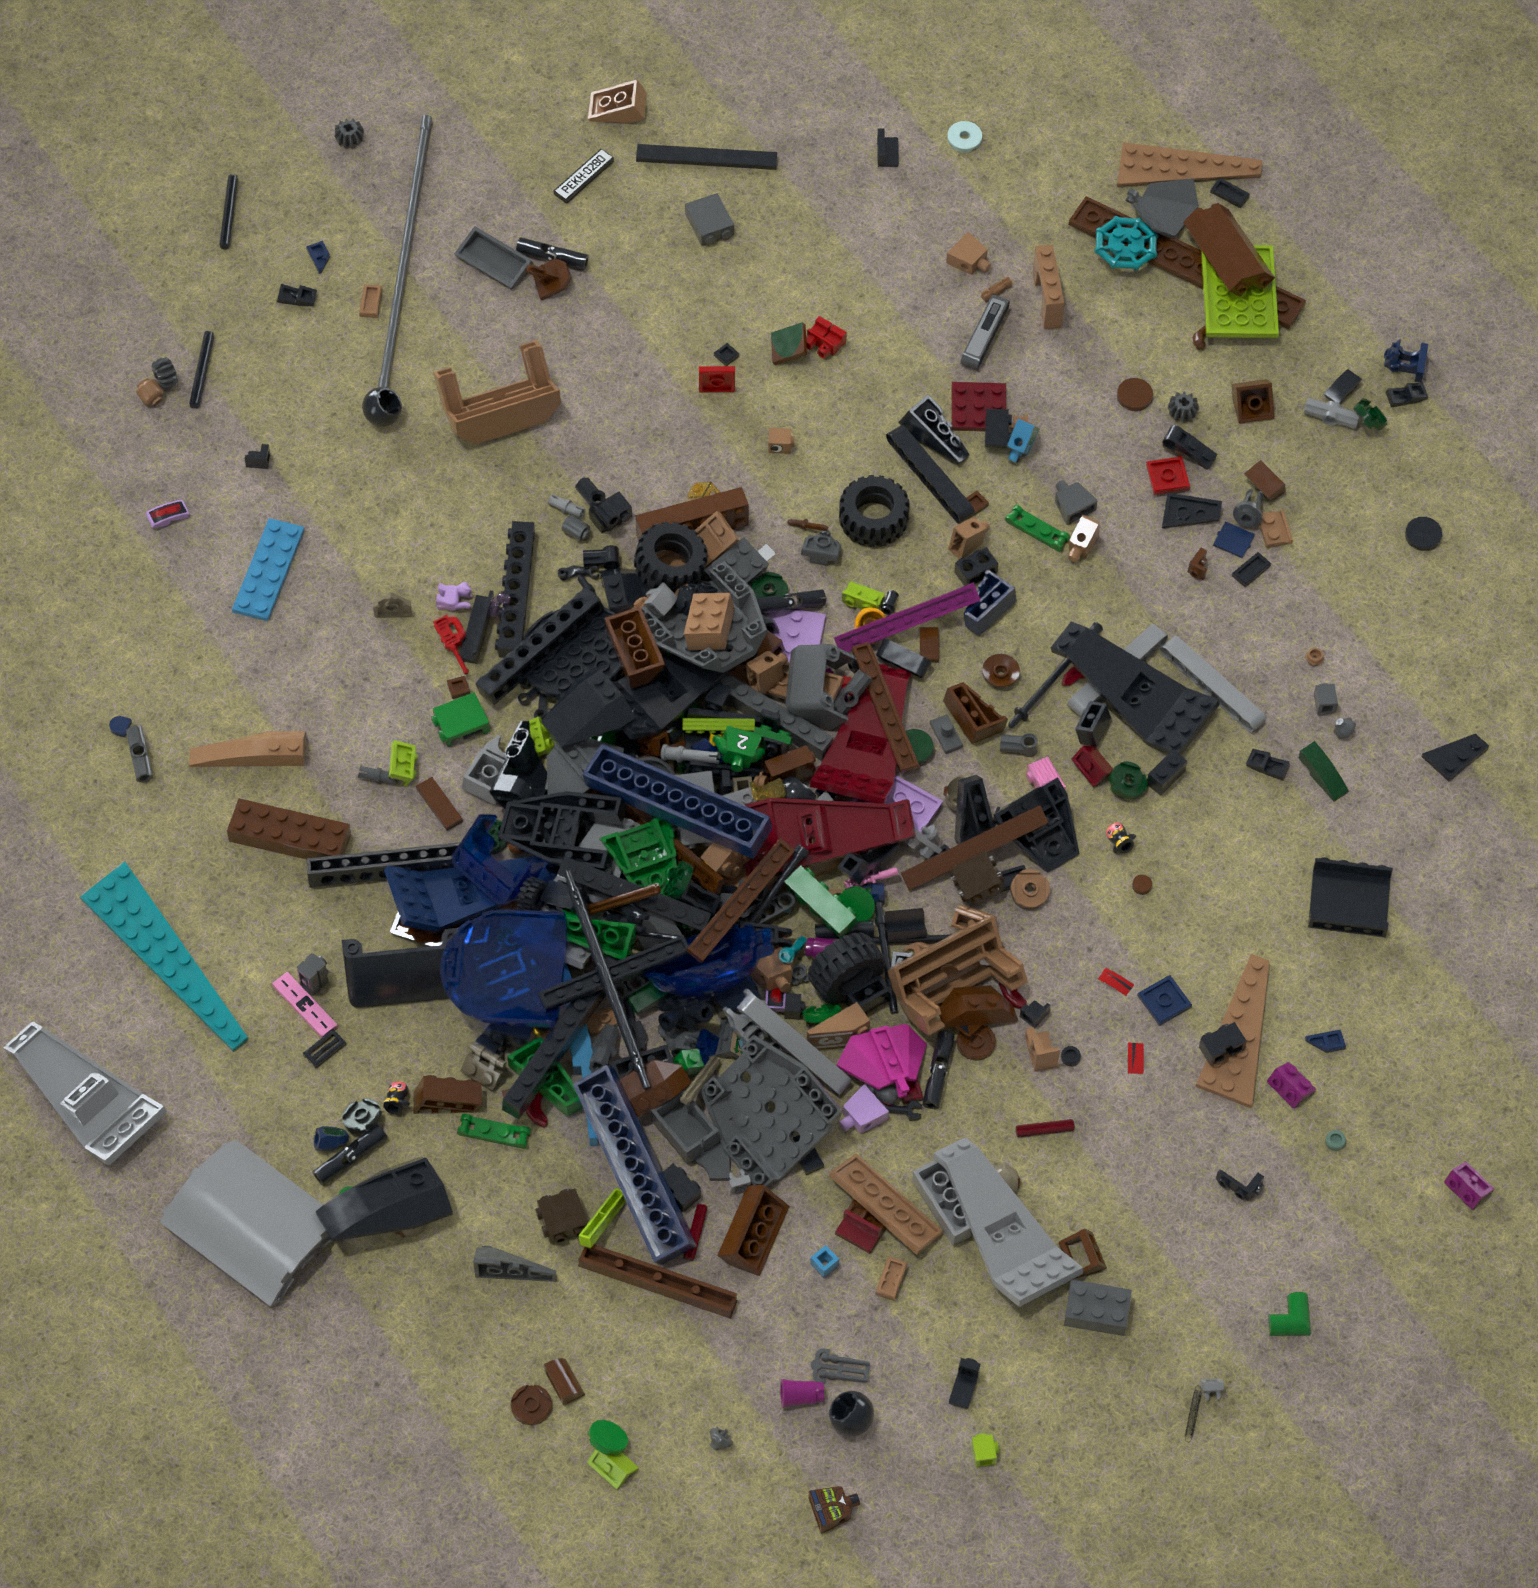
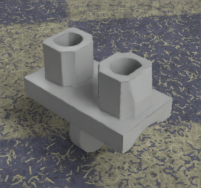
M934 825L929 827L923 826L921 830L924 834L915 829L916 837L905 841L913 849H916L920 842L924 843L919 852L927 859L934 852L940 854L942 851L937 846V843L932 840L939 838V835L936 834L937 827Z

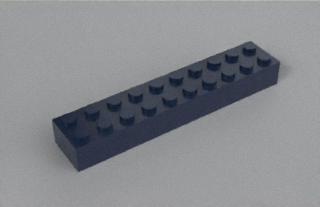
M601 744L582 774L587 787L608 796L620 797L624 803L751 859L755 858L773 829L769 816Z
M606 1065L573 1083L653 1261L663 1265L696 1247L616 1070Z

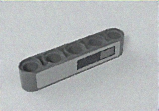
M996 295L991 296L963 352L960 364L979 369L1009 308L1010 300Z

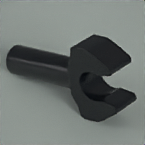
M911 1100L907 1106L885 1104V1108L889 1113L905 1114L909 1121L921 1119L920 1113H913L911 1111L912 1109H922V1104L915 1100Z

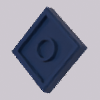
M1171 975L1137 994L1159 1026L1192 1008L1191 1002Z

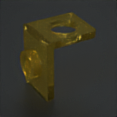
M711 481L698 482L693 484L687 494V498H701L709 496L712 491L715 494L720 493V491Z
M780 778L761 787L753 781L749 782L752 796L756 801L767 798H781L786 795L782 779Z

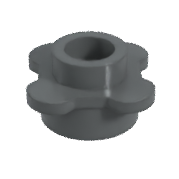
M795 965L792 967L791 983L793 985L809 981L805 965Z

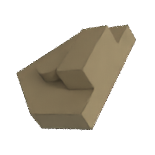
M392 592L373 602L375 618L412 616L411 601Z

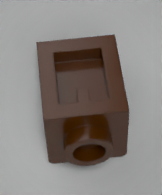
M1202 547L1190 561L1187 572L1196 579L1204 580L1207 569L1204 566L1208 559L1206 558L1207 550Z

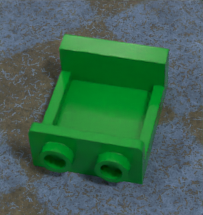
M475 692L432 708L433 716H431L434 727L438 726L441 742H446L447 747L451 746L452 740L475 731L482 730L483 734L490 732L489 721Z

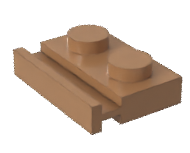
M1284 511L1263 513L1259 527L1266 548L1281 546L1287 543L1292 544L1293 539Z

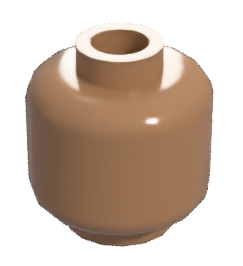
M146 378L137 385L136 393L145 405L153 404L156 406L162 401L161 397L164 391L155 379Z

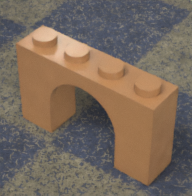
M1053 245L1035 246L1032 272L1035 286L1041 285L1042 288L1041 319L1043 329L1061 328L1064 299Z

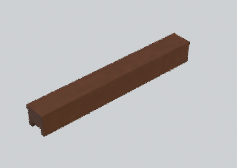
M595 1244L591 1248L584 1246L583 1252L578 1259V1267L731 1319L738 1302L737 1293Z

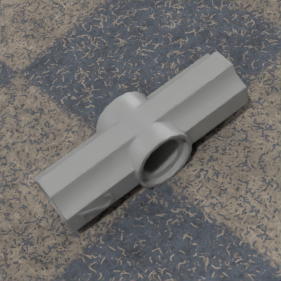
M1312 398L1307 399L1303 412L1321 418L1325 424L1331 426L1340 424L1356 429L1360 415L1356 412L1342 408L1341 404L1335 401L1325 403Z

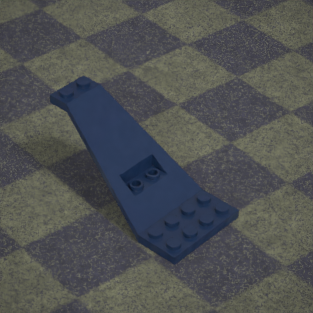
M536 856L425 872L387 865L384 872L402 925L439 932L516 901L519 898L520 887H523V882H526V879L530 876L547 883L549 880L554 881L560 866L548 863Z

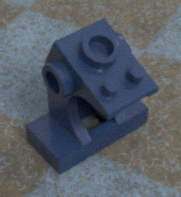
M1401 339L1396 343L1393 342L1391 347L1387 348L1384 353V366L1392 372L1399 371L1415 374L1414 382L1422 383L1428 344L1421 343L1420 350L1417 352H1406L1400 346ZM1400 360L1410 361V364L1402 363Z

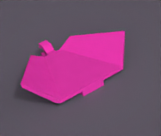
M907 1024L870 1029L867 1033L850 1037L836 1066L877 1090L895 1083L899 1098L906 1097L910 1089L905 1080L916 1081L927 1043Z

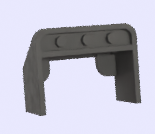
M832 644L798 645L793 648L790 655L785 701L787 709L791 713L827 731L848 721L847 716L834 711L833 698L823 691L825 668L827 665L836 670L854 660L855 656Z

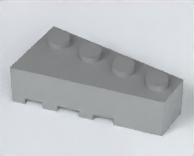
M936 1160L914 1170L912 1182L951 1244L954 1246L971 1237L970 1226L947 1170Z

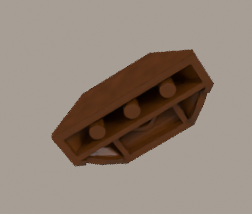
M991 985L953 988L940 1006L941 1014L939 1017L945 1027L1018 1021L1012 1003Z
M655 1059L645 1064V1072L651 1085L650 1088L645 1090L642 1087L638 1073L635 1071L620 1078L637 1117L674 1098L691 1083L681 1064Z

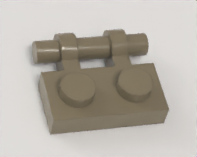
M473 1042L469 1049L475 1052V1055L472 1053L467 1054L460 1071L493 1091L497 1088L503 1074L497 1067L503 1069L507 1062L502 1060L498 1054H492L487 1051L483 1045H477ZM482 1058H485L490 1062L487 1063L486 1061L482 1060Z

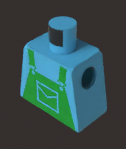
M1018 419L1008 442V447L1012 449L1008 459L1018 463L1022 453L1028 455L1040 429L1035 425ZM1023 440V444L1018 446L1019 442Z

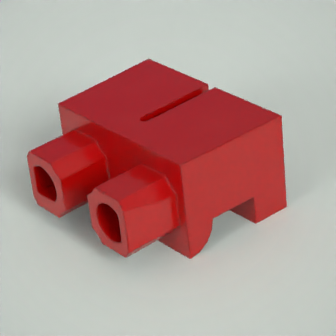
M818 316L812 328L807 330V349L812 350L816 345L819 347L817 354L823 359L830 354L834 356L847 341L846 331L834 324L832 325L831 322L821 316Z

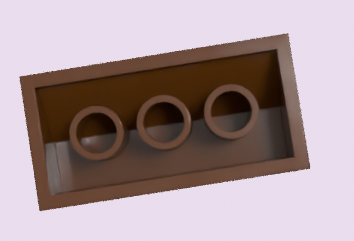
M639 606L605 618L607 633L630 688L649 683L665 667V663L641 607Z
M764 1185L747 1186L717 1256L730 1266L760 1276L790 1206Z

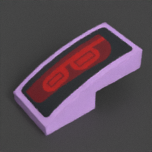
M183 500L169 502L146 512L152 528L168 526L171 521L186 519L190 514Z
M779 988L770 991L766 990V1004L774 1012H785L786 992H781Z

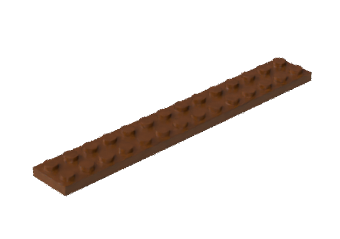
M1085 196L1070 218L1068 225L1096 238V229L1111 221L1114 216L1121 218L1131 217ZM1121 225V227H1125V228H1133V227H1134V226H1132V225ZM1114 226L1107 233L1111 234L1116 227ZM1138 228V230L1141 232V235L1146 236V234L1140 228ZM1157 233V256L1155 259L1148 261V263L1203 288L1201 250L1176 238H1169ZM1123 242L1124 246H1128V244H1130L1128 242ZM1149 242L1144 243L1145 249H1149ZM1139 254V255L1137 256V258L1140 259V258H1142L1144 255H1141V256H1140V254ZM1276 286L1278 325L1290 329L1305 306L1306 300Z

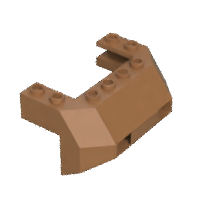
M537 340L519 345L528 379L462 399L456 374L452 371L451 367L433 372L442 408L451 429L458 437L474 444L489 441L545 423L560 406V390L550 380L543 348Z
M994 916L963 928L887 970L893 991L908 1019L927 1035L936 1033L945 1027L944 1023L936 1017L941 1014L940 1007L937 1004L945 1001L953 988L971 987L990 976H993L1011 991L1020 988L1028 982L1023 963L1002 947Z

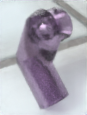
M500 592L491 600L489 616L498 617L500 605L502 603H509L510 596L508 594Z

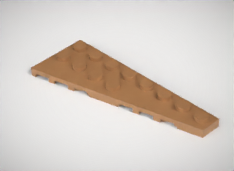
M1123 142L1117 187L1121 188L1126 185H1133L1135 187L1140 184L1194 178V181L1205 180V182L1219 178L1224 180L1228 178H1260L1263 160Z
M1253 954L1249 957L1221 1024L1222 1026L1224 1024L1236 1023L1247 1040L1245 1050L1233 1056L1228 1053L1224 1055V1060L1212 1066L1206 1060L1196 1083L1197 1088L1251 1108L1253 1102L1269 960Z

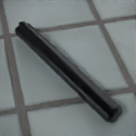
M230 174L227 180L219 242L221 249H228L230 245L238 178L235 174Z
M212 331L204 332L189 401L191 408L197 409L200 406L214 340V333Z

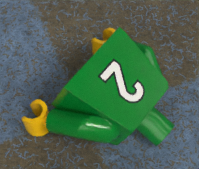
M731 726L726 727L723 736L710 733L709 744L717 746L719 752L723 755V761L732 764L731 769L735 772L742 771L743 767L749 768L751 762L756 763L758 760L763 759L765 755L764 748L759 747L762 737L760 734Z

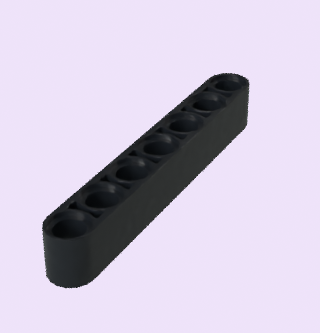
M900 425L886 434L888 443L957 524H961L975 515V510L971 503L904 425Z

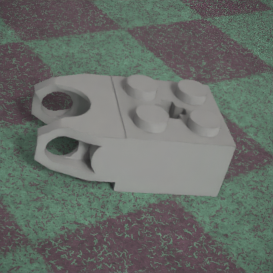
M499 735L486 743L484 748L480 750L463 776L462 783L463 790L495 806L497 802L490 795L489 791L506 759L505 753L498 748L501 742V736Z
M745 989L743 991L745 997L749 994V992H752L748 989ZM727 1007L723 1009L727 1015L729 1026L744 1044L755 1035L778 1050L784 1051L769 1036L764 1039L766 1034L743 1014L737 1015Z

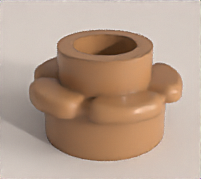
M1311 648L1306 653L1305 658L1310 665H1320L1323 662L1324 654L1319 648Z

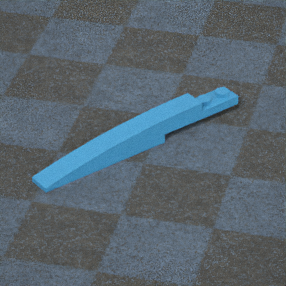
M561 961L563 982L571 980L572 977L567 964ZM587 1024L570 1046L573 1074H582V1078L593 1073L589 1069L593 1049L591 1048L592 1044ZM587 1117L590 1146H597V1136Z

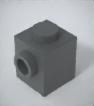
M1322 683L1316 685L1313 695L1317 714L1336 713L1338 700L1335 684Z

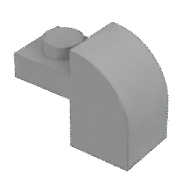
M662 582L658 588L650 589L646 593L648 599L644 605L656 617L664 616L676 602L677 596Z

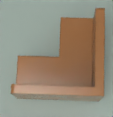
M1034 1027L1026 1028L1025 1040L1034 1072L1057 1067L1060 1049L1059 1047L1052 1048L1048 1031L1035 1033Z

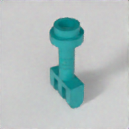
M801 936L792 947L781 949L779 952L780 960L784 963H790L794 960V957L798 955L803 945L807 942V938Z

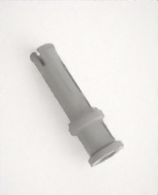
M664 744L661 749L662 761L675 760L678 763L694 761L719 764L720 761L717 759H720V753L689 750L684 746L669 747V745Z

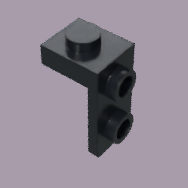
M705 581L699 584H688L687 586L679 587L675 608L688 615L693 594L717 593L718 589Z
M1219 1169L1216 1175V1180L1220 1186L1231 1189L1239 1199H1245L1248 1202L1254 1194L1259 1195L1264 1188V1176L1257 1172L1247 1187L1221 1169Z
M961 1358L949 1399L950 1405L964 1409L969 1408L981 1364L976 1360Z

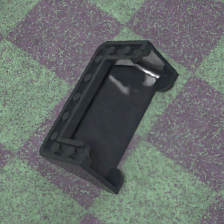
M452 928L443 932L442 945L363 953L362 945L356 939L342 940L350 1004L355 1008L463 996L467 987L460 928Z

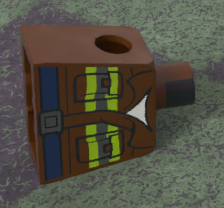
M842 1486L815 1489L808 1492V1499L821 1534L851 1519L850 1508L860 1505L858 1494L845 1496Z

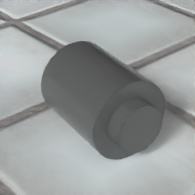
M569 515L565 519L561 528L562 531L580 542L587 540L591 534L590 525L573 515Z

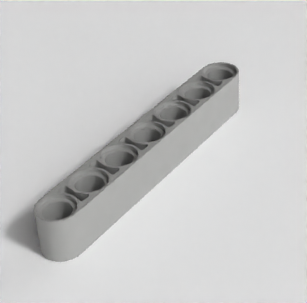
M1151 624L1124 650L1140 660L1146 661L1166 642L1168 635L1155 624ZM1087 682L1069 699L1067 706L1081 717L1089 701L1101 702L1104 698Z
M1173 636L1160 647V651L1166 659L1204 693L1218 699L1219 706L1248 732H1254L1266 721L1264 713L1179 637Z
M749 992L737 1007L744 1016L795 1060L805 1065L818 1080L836 1095L840 1096L852 1081L849 1076L752 993Z

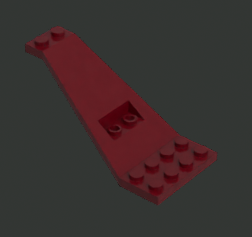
M879 664L902 721L906 687L911 680L912 673L904 669H893L887 665ZM866 688L858 698L857 704L851 707L847 715L848 721L840 727L824 759L812 777L810 787L873 803L885 804L893 790L896 760Z
M767 798L744 805L769 816L773 827L755 858L745 863L747 877L780 838L793 849L799 844L810 852L806 860L803 859V861L798 863L793 870L795 871L800 866L806 868L843 858L848 852L857 854L916 837L910 800L908 799L891 804ZM816 838V841L812 844V839ZM793 854L789 857V859L783 864V866L778 870V872L774 876L782 874L786 866L794 857Z

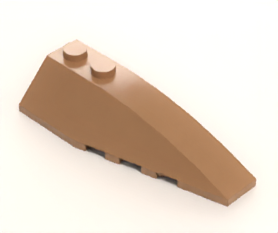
M267 731L191 748L189 767L304 766L306 731Z

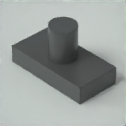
M948 714L930 720V725L945 754L963 748V743Z

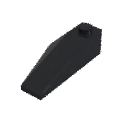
M927 395L908 410L898 423L904 425L914 438L956 464H959L969 453L959 436L954 435L951 430V423L947 422L942 414L944 412L942 408Z

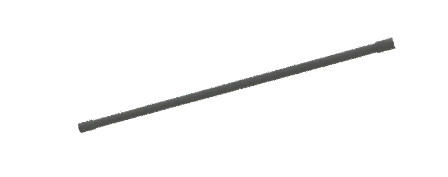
M423 115L421 119L420 137L378 387L389 388L391 363L428 136L432 123V117L429 115Z

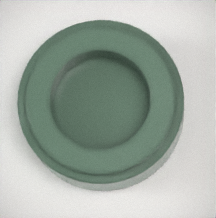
M1338 1130L1330 1131L1325 1139L1326 1146L1333 1151L1343 1149L1346 1143L1345 1135Z

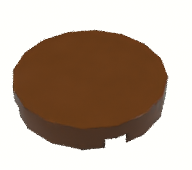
M1126 379L1117 389L1118 402L1122 407L1125 406L1131 411L1146 409L1153 399V389L1143 379Z
M982 1025L969 1038L960 1031L957 1035L956 1044L962 1056L978 1061L992 1054L996 1039L991 1028Z
M539 1385L522 1386L512 1396V1414L522 1424L531 1426L540 1424L551 1413V1397L546 1389Z

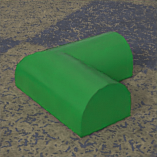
M1305 1292L1290 1293L1287 1296L1288 1314L1268 1315L1269 1336L1311 1335L1308 1294Z

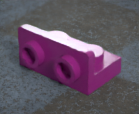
M1466 1161L1452 1169L1444 1181L1471 1209H1474L1482 1199L1490 1195L1495 1189Z

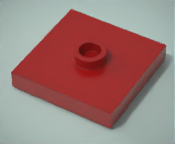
M699 366V392H735V366Z
M1182 456L1146 461V468L1154 495L1190 490Z

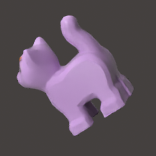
M462 582L458 586L439 583V594H437L436 599L437 610L447 609L455 611L457 609L471 608V604L468 602L459 603L460 596L473 598L471 594L472 589L467 582Z

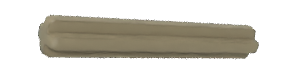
M712 1056L680 1098L681 1103L687 1106L692 1102L720 1064V1059H717L716 1056Z

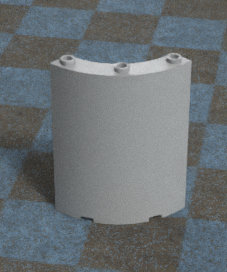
M236 1139L229 1143H224L199 1168H194L191 1171L190 1178L181 1187L170 1205L164 1208L162 1212L163 1217L160 1221L162 1225L269 1306L282 1301L287 1290L295 1280L292 1278L293 1274L299 1267L303 1269L314 1257L312 1252L318 1247H325L332 1241L316 1215V1210L322 1207L323 1204Z

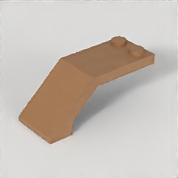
M719 511L713 513L695 529L697 536L702 537L704 540L703 544L706 545L708 550V560L705 569L740 541ZM666 550L656 555L661 562L669 566H682L686 564L685 560L673 551Z

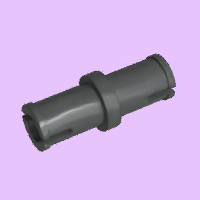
M360 766L359 771L367 772V774L358 773V778L375 780V783L380 781L394 785L397 784V780L390 779L389 771H384L379 767L374 769Z

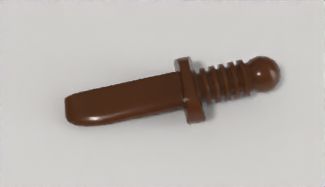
M788 519L787 521L788 525L801 527L802 530L810 528L827 531L829 528L823 524L810 523L808 519Z

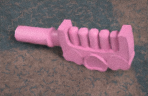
M894 867L878 872L876 875L869 873L860 885L851 879L844 881L845 888H850L871 882L876 883L875 880L898 875V871Z

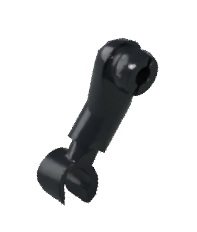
M573 565L558 570V577L561 580H567L577 575H590L592 579L596 580L600 575H592L593 572L599 571L597 566L587 569V567Z

